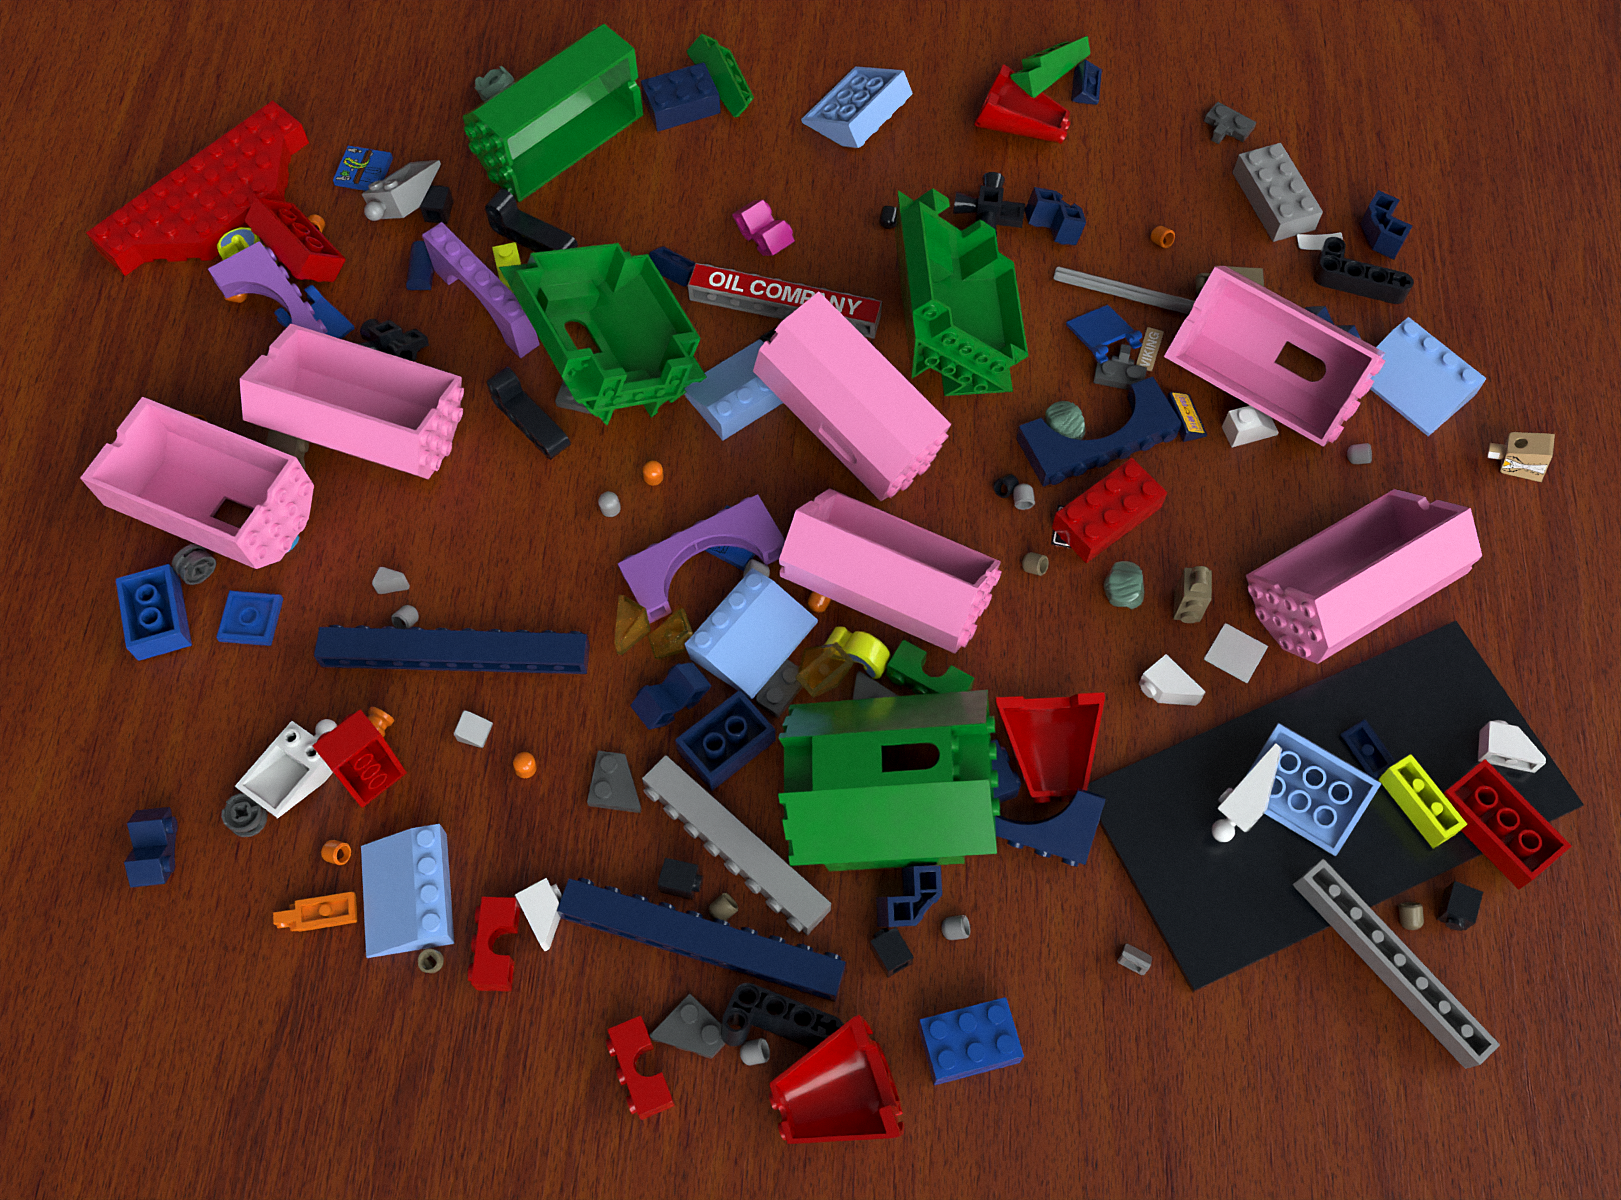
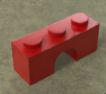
M481 897V905L476 907L475 923H478L477 934L473 935L471 950L475 952L474 963H470L468 967V981H471V985L478 991H512L515 962L510 955L495 954L493 946L497 938L503 934H518L521 906L517 898Z
M640 1015L607 1029L610 1038L605 1040L611 1057L617 1055L620 1067L615 1068L621 1086L627 1084L631 1094L626 1097L631 1114L637 1113L639 1118L643 1120L675 1106L662 1072L651 1077H645L636 1071L639 1057L654 1049L642 1016Z

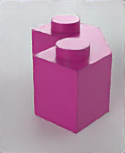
M753 200L733 213L732 216L742 235L748 241L753 239L759 245L757 250L763 256H773L795 241L792 236L793 231L785 220L774 221L771 215L772 210L764 200Z

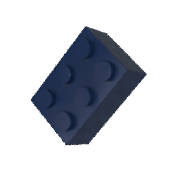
M704 62L641 80L643 101L657 132L721 113L719 92Z
M739 690L675 739L677 752L708 788L713 791L774 743L776 736L775 728Z

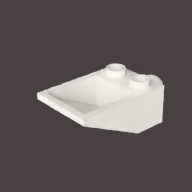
M330 719L321 720L316 725V734L313 736L291 721L235 787L279 818L325 783L333 773L320 755L313 752L315 749L312 745L317 742L322 734L336 728L337 724Z
M1276 743L1234 790L1228 788L1218 799L1222 803L1218 809L1227 818L1220 819L1213 824L1212 835L1216 840L1220 842L1230 841L1235 835L1234 827L1236 825L1244 832L1249 831L1266 812L1282 748Z

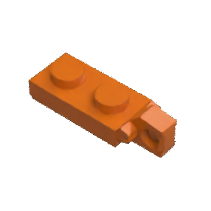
M354 892L297 900L295 904L289 905L290 910L273 913V924L277 928L290 927L291 931L299 932L356 923V894Z

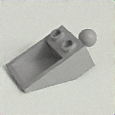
M440 161L410 162L384 180L371 183L368 186L369 189L362 193L367 204L364 208L365 216L372 221L404 218L419 208L441 165Z

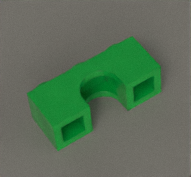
M905 640L901 642L887 665L886 676L894 684L904 685L912 689L915 695L971 691L973 687L974 677L952 665L940 677L926 675L922 667L925 664L927 652Z

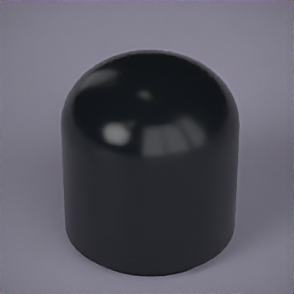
M882 207L879 223L883 228L893 229L896 227V207Z
M1006 474L994 482V491L999 497L1007 498L1013 494V490L1019 485V481L1016 476ZM1003 484L1007 486V493H1003L1001 491V486Z

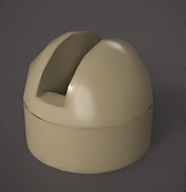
M426 949L418 957V966L426 973H435L444 965L443 955L438 950ZM430 955L437 962L436 965L428 958Z

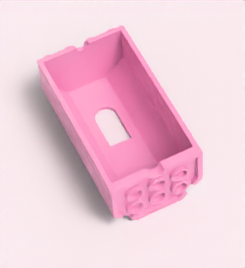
M1226 266L1214 267L1193 304L1190 314L1184 320L1164 356L1323 447L1328 442L1333 443L1337 440L1344 429L1341 424L1344 420L1347 421L1348 418L1350 419L1361 404L1357 401L1358 398L1361 399L1362 396L1367 394L1374 383L1371 377L1378 374L1386 360L1382 359L1385 352ZM1287 341L1316 356L1325 363L1326 373L1321 380L1316 382L1308 381L1275 363Z
M819 291L778 325L775 329L776 333L770 339L771 343L765 341L760 347L753 372L880 501L893 497L900 489L904 491L914 481L913 478L917 474L921 476L931 466L930 463L937 456L936 453L942 448L941 444L949 436L946 432L950 428L951 423Z
M290 324L269 346L268 355H261L240 378L244 421L425 479H429L434 471L439 470L443 458L449 456L451 452L452 440L458 422H460L463 415L461 400L464 388H461V376L294 324Z
M144 397L138 401L116 430L117 438L112 444L106 443L80 477L104 506L255 569L280 561L285 553L291 549L293 541L304 530L309 520L314 484L296 457ZM225 499L253 509V512L241 529L213 518Z
M830 488L818 495L814 502L809 501L795 511L779 558V564L784 566L780 570V577L952 653H956L961 646L965 648L969 639L973 638L977 629L975 622L978 616L982 615L984 609H987L992 598V594L989 593L993 586H996L1002 571L998 570L1001 563L999 560Z
M1394 489L1247 574L1246 578L1249 584L1248 591L1253 597L1256 607L1255 614L1281 648L1318 664L1468 574L1472 569L1471 566L1482 557L1471 508L1440 500L1430 504L1424 496Z

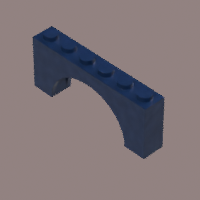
M1154 377L1131 384L1127 396L1131 408V419L1123 428L1107 437L1095 440L1068 438L1052 430L1042 418L1020 425L1016 440L1041 485L1044 487L1049 484H1059L1065 478L1073 475L1080 476L1094 467H1104L1110 461L1118 458L1125 459L1139 450L1146 451L1155 444L1163 441L1167 443L1175 439L1182 423Z
M939 752V754H938V757H937V760H936L935 765L937 764V762H938V760H939L940 752ZM1077 787L1068 805L1051 817L1037 821H1018L1001 815L995 816L996 837L1007 839V844L1016 848L1023 849L1024 845L1035 848L1034 853L1050 858L1051 854L1060 856L1063 863L1078 867L1079 863L1086 865L1106 798L1103 795Z

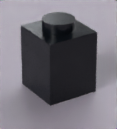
M430 185L420 205L425 222L448 224L454 203L449 187Z
M665 858L657 884L659 892L693 900L695 892H700L703 875H700L699 866L696 864Z
M1454 881L1444 889L1436 920L1444 922L1448 928L1453 930H1467L1476 923L1483 892Z
M896 927L891 930L883 928L872 936L873 940L870 941V949L887 978L913 964L914 957Z

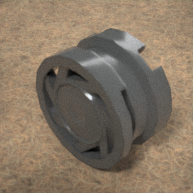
M190 544L184 547L174 556L172 561L173 570L178 575L180 574L182 580L189 585L203 582L214 572L216 567V560L204 547L198 544Z
M239 793L226 801L227 805L222 809L221 817L223 823L235 835L251 837L258 834L265 827L268 818L267 810L246 794Z

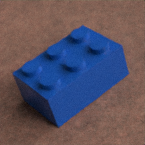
M169 564L116 578L126 648L138 661L192 646L181 580Z
M1006 997L919 1020L918 1030L934 1086L1018 1064L1024 1057Z

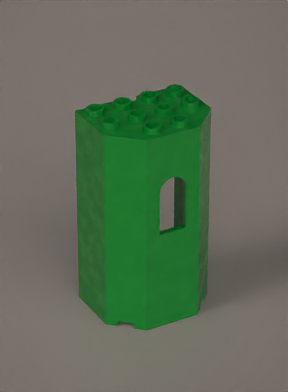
M602 24L597 28H592L462 116L465 124L464 131L470 142L468 146L485 168L491 182L497 183L502 189L509 191L519 203L642 117L640 87L635 82L638 78L635 49L607 25Z

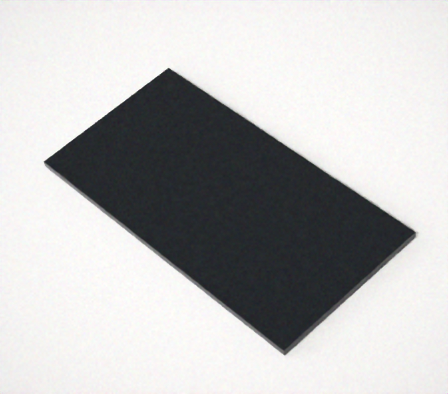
M1457 621L1444 625L1088 783L1087 791L1103 795L1106 798L1099 824L1192 993L1331 927L1321 914L1293 886L1302 875L1322 859L1371 908L1483 855L1461 830L1433 849L1382 783L1336 856L1266 814H1263L1247 832H1244L1236 825L1234 827L1235 835L1230 841L1220 842L1216 840L1212 835V826L1216 821L1227 818L1218 809L1222 804L1218 799L1228 788L1234 790L1245 778L1278 722L1367 774L1340 735L1365 719L1396 763L1412 755L1440 791L1444 793L1480 763L1478 761L1480 730L1489 721H1505L1508 725L1518 726L1544 755L1546 763L1535 773L1494 764L1491 765L1549 823L1584 806Z

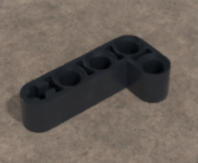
M499 189L485 205L490 227L496 233L534 252L578 247L576 239L569 233L519 210L514 196L505 189Z
M1329 237L1325 240L1317 258L1314 272V280L1318 285L1392 304H1401L1405 301L1414 284V280L1409 274L1344 258L1346 244L1341 238Z
M506 366L486 381L491 398L496 406L548 459L551 460L571 445L569 438L563 430L522 390L520 381L512 369Z
M742 983L735 989L723 1015L721 1038L729 1046H739L745 1042L753 1025L814 1049L829 1037L827 1034H833L844 1024L836 1016L755 984ZM742 1000H749V1001L752 1002V1003H751V1004H744V1003H742L741 1001H742ZM768 1011H776L779 1015H771ZM796 1022H804L807 1026H799ZM730 1025H738V1026H740L741 1028H740V1029H732V1028L729 1027V1026H730Z

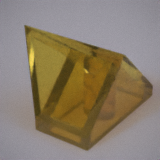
M619 595L614 644L617 655H623L651 632L646 608L624 595Z
M680 603L662 625L648 636L655 659H662L687 651L685 643L693 635L685 609Z
M837 642L804 648L795 678L814 698L838 687L854 664V661Z

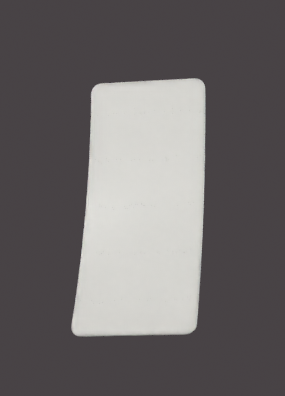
M1341 232L1323 235L1297 234L1299 248L1306 250H1321L1325 240L1329 237H1338L1343 240Z

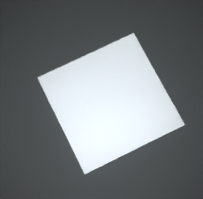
M1225 623L1204 660L1248 683L1268 646Z

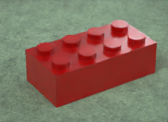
M255 197L244 221L250 226L251 231L261 238L267 248L270 247L278 257L277 259L291 271V275L299 280L309 279L317 282H334L346 258L294 203Z
M1131 458L1056 512L1052 529L1087 564L1162 508L1168 492Z
M361 709L356 713L347 715L340 725L332 731L322 734L317 742L312 745L361 808L407 774L381 733Z
M1486 759L1443 793L1467 823L1461 831L1518 890L1534 880L1572 847Z

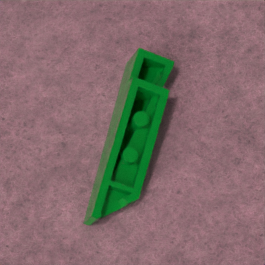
M701 33L689 47L687 54L695 65L705 63L719 92V98L733 117H739L749 106L748 104L753 100L754 96L731 50L719 45L717 40Z
M1088 36L1071 42L1064 41L1022 59V65L1025 69L1010 74L1011 79L1028 95L1035 98L1090 55Z

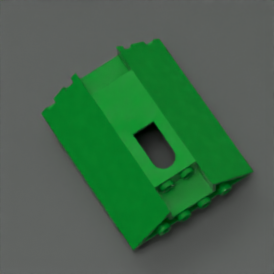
M932 188L916 200H913L898 190L895 242L911 378L929 368L936 370L942 375L944 396L1013 392L1010 367L1028 357L1014 262L999 253L995 229L981 219L961 231L939 217V213L950 207L949 198Z
M619 243L531 253L527 264L499 267L575 401L579 404L582 403L590 413L601 418L607 426L614 409L643 404L649 416L653 417L658 413V408L668 400L670 403L674 402L686 393L685 388L693 382L700 383L707 378L694 357L701 338L648 254L631 256L629 251H623ZM575 321L584 325L600 353L593 354L590 348L578 350L566 331L565 324Z
M988 690L792 704L789 706V716L785 717L783 723L784 733H780L778 737L784 747V793H778L780 804L784 806V818L782 821L785 839L789 840L788 857L790 866L824 864L828 871L965 864L966 855L997 854L995 816L1000 815L999 798H994L993 788L999 787L997 770H992V760H997L996 742L991 743L990 733H995L994 715L989 716ZM931 743L940 752L937 764L930 769L882 772V746Z

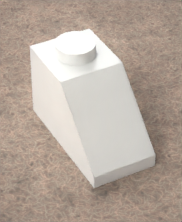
M1252 406L1228 411L1222 426L1231 447L1276 436L1279 433L1272 418Z
M1167 654L1145 671L1139 682L1143 693L1149 698H1153L1157 703L1196 706L1205 694V691Z
M1494 720L1489 721L1479 732L1478 761L1480 762L1486 759L1490 764L1535 773L1546 763L1544 755L1518 726L1508 725L1505 721Z
M547 878L515 894L544 952L551 947L560 920L557 908L562 898L557 885L550 886Z

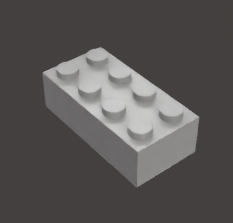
M1281 143L1239 154L1233 175L1273 242L1316 229L1323 211Z

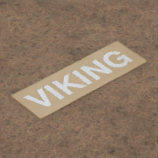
M1147 327L1136 365L1147 367V370L1152 372L1164 331Z

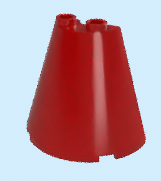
M1003 64L973 125L979 128L1062 144L1071 123L1068 121L1070 111L1044 92L1032 98L1011 79L1010 74L1015 72Z
M1105 692L1079 693L1071 697L1024 699L1023 696L995 698V706L1034 803H1050V797H1061V802H1070L1077 787L1087 790L1105 701Z
M861 1015L853 1017L769 1083L771 1088L769 1100L774 1110H780L782 1121L778 1122V1129L782 1139L786 1140L787 1144L897 1138L904 1134L903 1121L898 1122L897 1117L902 1115L903 1111L894 1078L879 1042L876 1043V1041L870 1039L869 1035L873 1034V1031Z

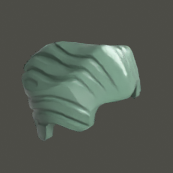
M499 66L500 69L490 70L484 78L479 76L475 79L476 87L474 88L479 93L483 102L515 81L503 66Z
M1059 401L1052 404L1046 410L1045 423L1052 430L1068 438L1083 439L1086 428L1084 417L1078 406L1069 401Z
M1121 561L1113 564L1103 583L1104 592L1110 604L1116 607L1134 609L1143 602L1144 582L1142 570L1135 563Z

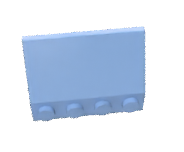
M855 66L801 121L841 146L859 148L864 145L865 141L873 133L878 131L879 127L886 120L891 118L892 114L913 93L904 70Z
M1408 317L1393 329L1376 347L1385 352L1382 359L1386 360L1379 373L1371 377L1374 383L1370 389L1424 434L1429 436L1477 394L1486 378Z
M760 339L705 372L707 378L700 383L693 382L685 388V397L722 441L783 403L753 372L758 351L764 344Z
M752 568L689 638L685 646L693 662L736 690H741L745 696L752 700L818 623V619L772 579Z
M1278 722L1246 776L1275 743L1279 745L1282 751L1268 807L1264 814L1336 856L1381 783Z
M435 824L410 828L362 845L366 957L371 958L455 944L447 834L442 826Z

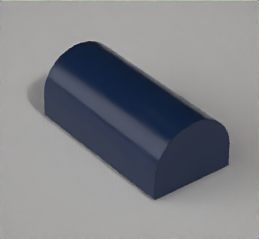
M413 242L410 248L406 281L407 290H432L434 268L425 242Z

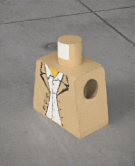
M1511 432L1505 445L1489 443L1487 458L1500 459V471L1504 474L1542 482L1553 456L1555 434Z

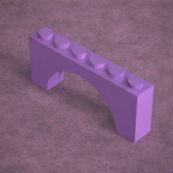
M442 222L422 235L434 271L448 285L459 279L476 295L494 319L503 335L505 343L519 358H522L539 346L537 333L515 295Z
M260 241L208 268L214 282L226 299L244 293L261 294L283 305L292 317V324L323 334L328 332L320 319L316 321L312 316L315 312L308 301L302 302L300 299L302 294L296 284L288 282L287 279L290 277L282 265L279 267L276 265L275 261L277 258L270 247L265 249Z
M757 494L743 499L739 504L729 509L720 510L715 516L707 520L696 522L692 527L682 532L672 534L670 538L660 543L650 545L646 550L636 555L627 556L622 562L618 563V566L647 623L650 624L672 613L668 602L671 580L682 564L692 556L710 547L734 546L754 553L766 566L780 558L785 539Z

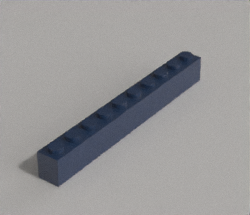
M330 625L329 627H319L314 657L321 667L587 674L590 643L587 634L579 631L556 633L551 630H544L541 633H534L527 630L503 632L499 629L476 631L471 628H464L461 631L442 627L435 630H424L420 627L397 629L392 626H384L380 629L363 625L356 626L355 628Z
M578 878V880L568 879L557 908L561 919L836 1002L846 962L842 961V957L831 952H825L824 955L815 953L812 947L804 944H797L795 947L786 944V940L774 935H769V938L758 935L756 930L748 927H741V930L732 928L727 921L721 919L709 921L703 919V915L695 911L679 912L675 910L676 908L673 905L665 902H659V905L649 903L648 899L638 894H632L631 897L621 894L619 889L612 886H605L604 889L596 887L594 882L585 878Z

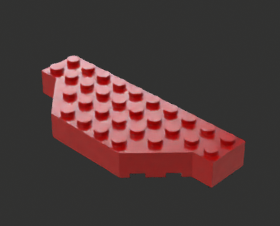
M272 100L86 232L87 236L96 250L124 276L131 273L144 262H154V259H167L168 262L187 261L188 258H200L201 261H211L219 255L217 244L224 234L239 227H250L244 219L255 197L285 202L284 194L285 188L288 185V165L291 163V156L309 143L302 124Z

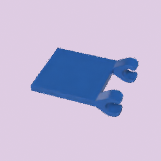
M309 285L304 289L308 299L313 303L311 307L315 314L312 316L316 321L319 319L322 321L328 331L325 333L326 335L342 339L355 329L354 325L335 309L313 285ZM279 308L274 312L277 316V321L282 326L287 328L292 324V318L283 308Z
M1109 305L1066 322V326L1092 351L1098 363L1108 361V357L1105 355L1108 353L1106 345L1125 337L1131 348L1136 349L1142 346V343L1139 341L1142 338V333L1138 330H1133Z

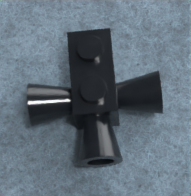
M988 172L982 176L979 198L956 191L953 214L977 213L976 221L981 219L993 227L997 237L996 225L1022 228L1025 203L1002 201L1004 188L1002 187L1005 178L1000 173Z
M376 319L365 321L360 328V335L367 342L356 343L413 362L416 361L417 352L421 348L429 346L427 336L416 328L402 333L401 327L393 321L387 320L380 323Z

